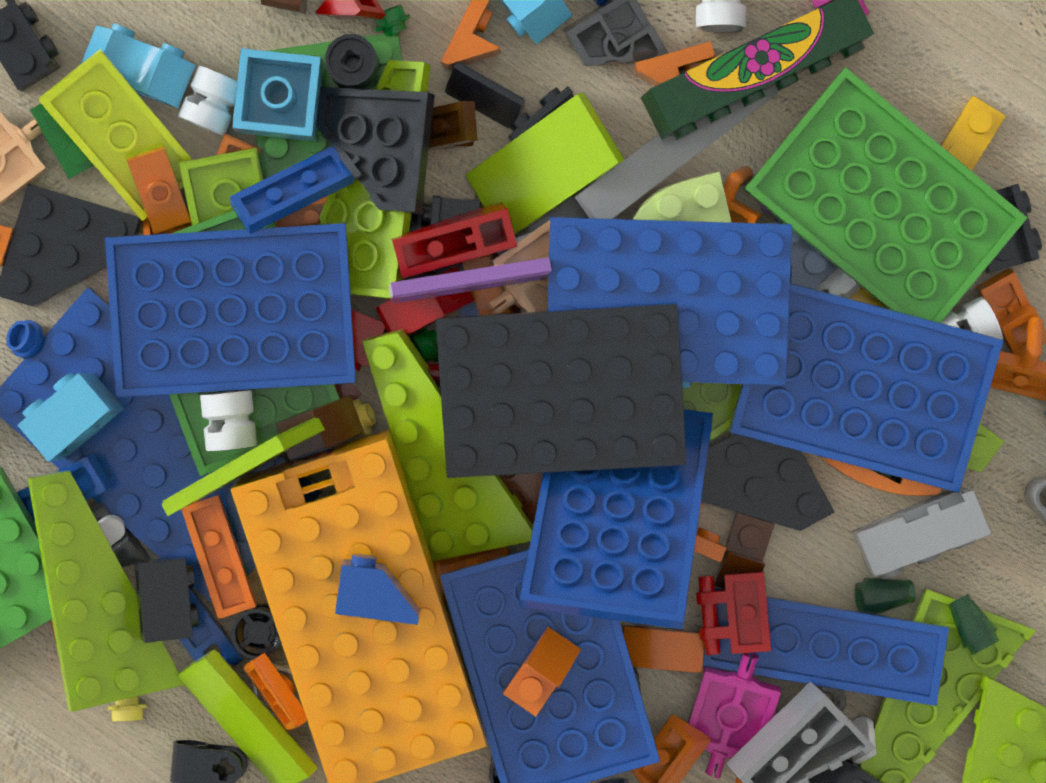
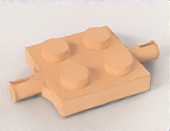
M1 111L0 206L47 171L46 167L34 154L31 141L42 133L35 119L20 130L17 126L10 123Z
M550 220L519 241L517 247L508 249L489 264L497 266L549 257ZM548 277L543 280L503 286L505 291L487 303L488 308L492 309L503 301L502 305L492 311L493 314H501L513 304L521 308L523 312L547 311Z

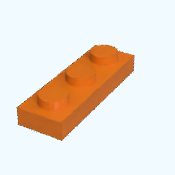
M219 494L193 503L182 509L217 618L221 619L256 607L257 603L221 495Z

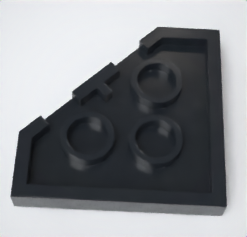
M320 87L316 127L326 139H329L338 151L340 159L355 179L359 180L371 195L369 198L378 210L421 214L435 95L429 92Z
M28 184L0 275V297L36 307L65 289L71 288L94 276L97 272L107 267L105 238L137 236L142 220L138 216Z
M732 434L709 447L701 502L799 531L835 513L802 451L738 434Z

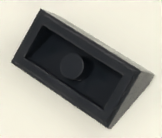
M456 62L445 88V92L458 101H474L476 111L506 128H509L518 119L525 106L523 97L460 62Z

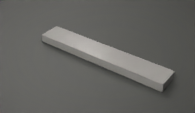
M774 86L764 90L763 92L766 97L747 107H744L742 102H739L729 107L732 112L730 115L712 124L706 118L696 123L697 131L682 139L676 140L673 134L661 140L658 134L627 157L624 162L603 175L574 198L589 218L613 219L775 96L778 91Z

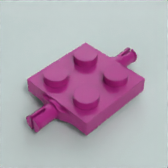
M750 653L742 654L738 672H726L708 666L704 668L687 723L711 739L705 748L711 753L707 769L705 770V773L712 777L714 772V778H721L726 758H732L774 716L781 689L779 686L761 682L752 677L757 660L759 659V656L755 653H752L751 657Z

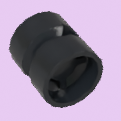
M344 34L336 38L328 46L325 54V66L334 83L340 88L369 89L377 81L380 73V61L372 44L364 37L356 34Z
M257 604L256 607L245 610L233 624L231 630L232 643L235 649L246 658L253 660L263 653L269 657L282 645L269 604Z

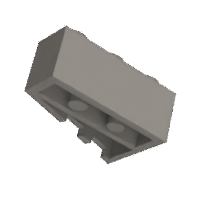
M964 487L960 488L959 493L950 490L851 531L869 574L874 577L881 575L882 580L902 573L904 566L915 562L918 564L927 563L940 556L939 553L953 548L959 549L968 546L977 539L992 534L974 490Z
M810 681L726 764L743 783H810L808 779L827 769L833 771L843 765L842 762L862 751L866 754L874 750L875 747L834 703Z

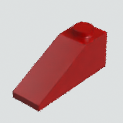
M502 202L464 212L391 239L402 278L517 247L508 208Z

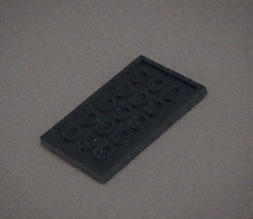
M677 303L436 318L447 478L687 465Z

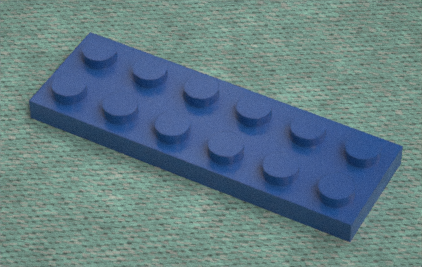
M767 596L772 650L753 652L759 656L753 675L806 684L811 681L817 686L937 706L949 630L948 626ZM727 603L716 604L718 625H729ZM730 638L720 639L721 654L705 655L704 649L703 666L738 672L743 653H731Z

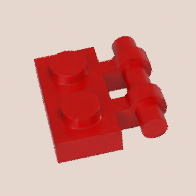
M765 571L725 574V590H715L714 575L698 576L699 592H696L697 605H701L703 627H699L700 640H704L705 655L721 654L720 639L730 638L732 654L771 651L772 642ZM727 603L729 625H718L716 604Z

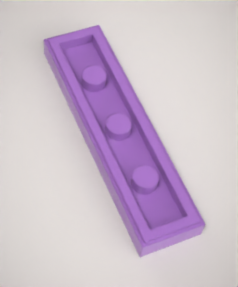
M550 258L391 282L389 286L390 299L394 304L543 280L552 271Z

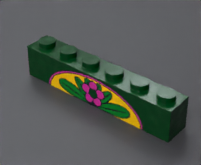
M835 0L649 89L641 97V100L661 140L673 134L676 140H679L697 131L696 123L706 118L712 124L730 115L732 112L729 107L739 102H742L744 107H747L765 98L766 96L763 91L774 85L778 91L791 86L799 81L797 74L809 69L811 75L824 70L832 65L830 58L842 53L844 59L857 54L865 49L863 42L874 35V32L858 0Z

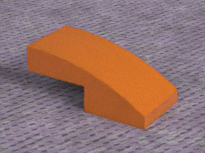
M1008 268L977 285L975 288L979 296H982L993 310L1000 325L1004 343L1010 353L1023 356L1026 350L1028 320L1032 317H1039L1036 308L1029 304L1016 273ZM1044 326L1042 345L1046 344V330Z
M623 625V635L632 666L702 673L704 640H700L699 632Z

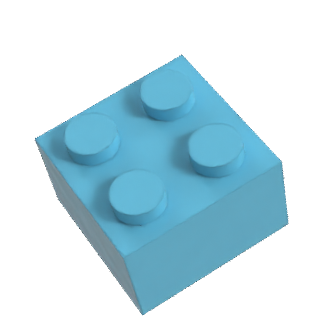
M241 48L232 128L240 134L317 142L318 128L316 123L320 87H323L325 63L322 58Z
M70 372L53 386L56 393L44 401L42 398H39L22 412L26 418L17 426L48 462L64 460L122 412L124 408L95 373L78 372L74 375Z

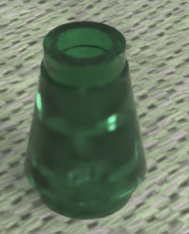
M864 578L863 582L855 584L854 596L856 606L859 612L880 614L908 603H914V584L911 580Z
M969 594L948 604L963 648L967 647L971 655L999 641L995 633L998 629L974 600L971 599Z

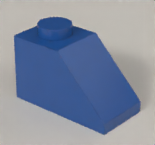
M352 554V560H343L335 614L418 625L420 609L387 566L376 563L377 557L366 554Z

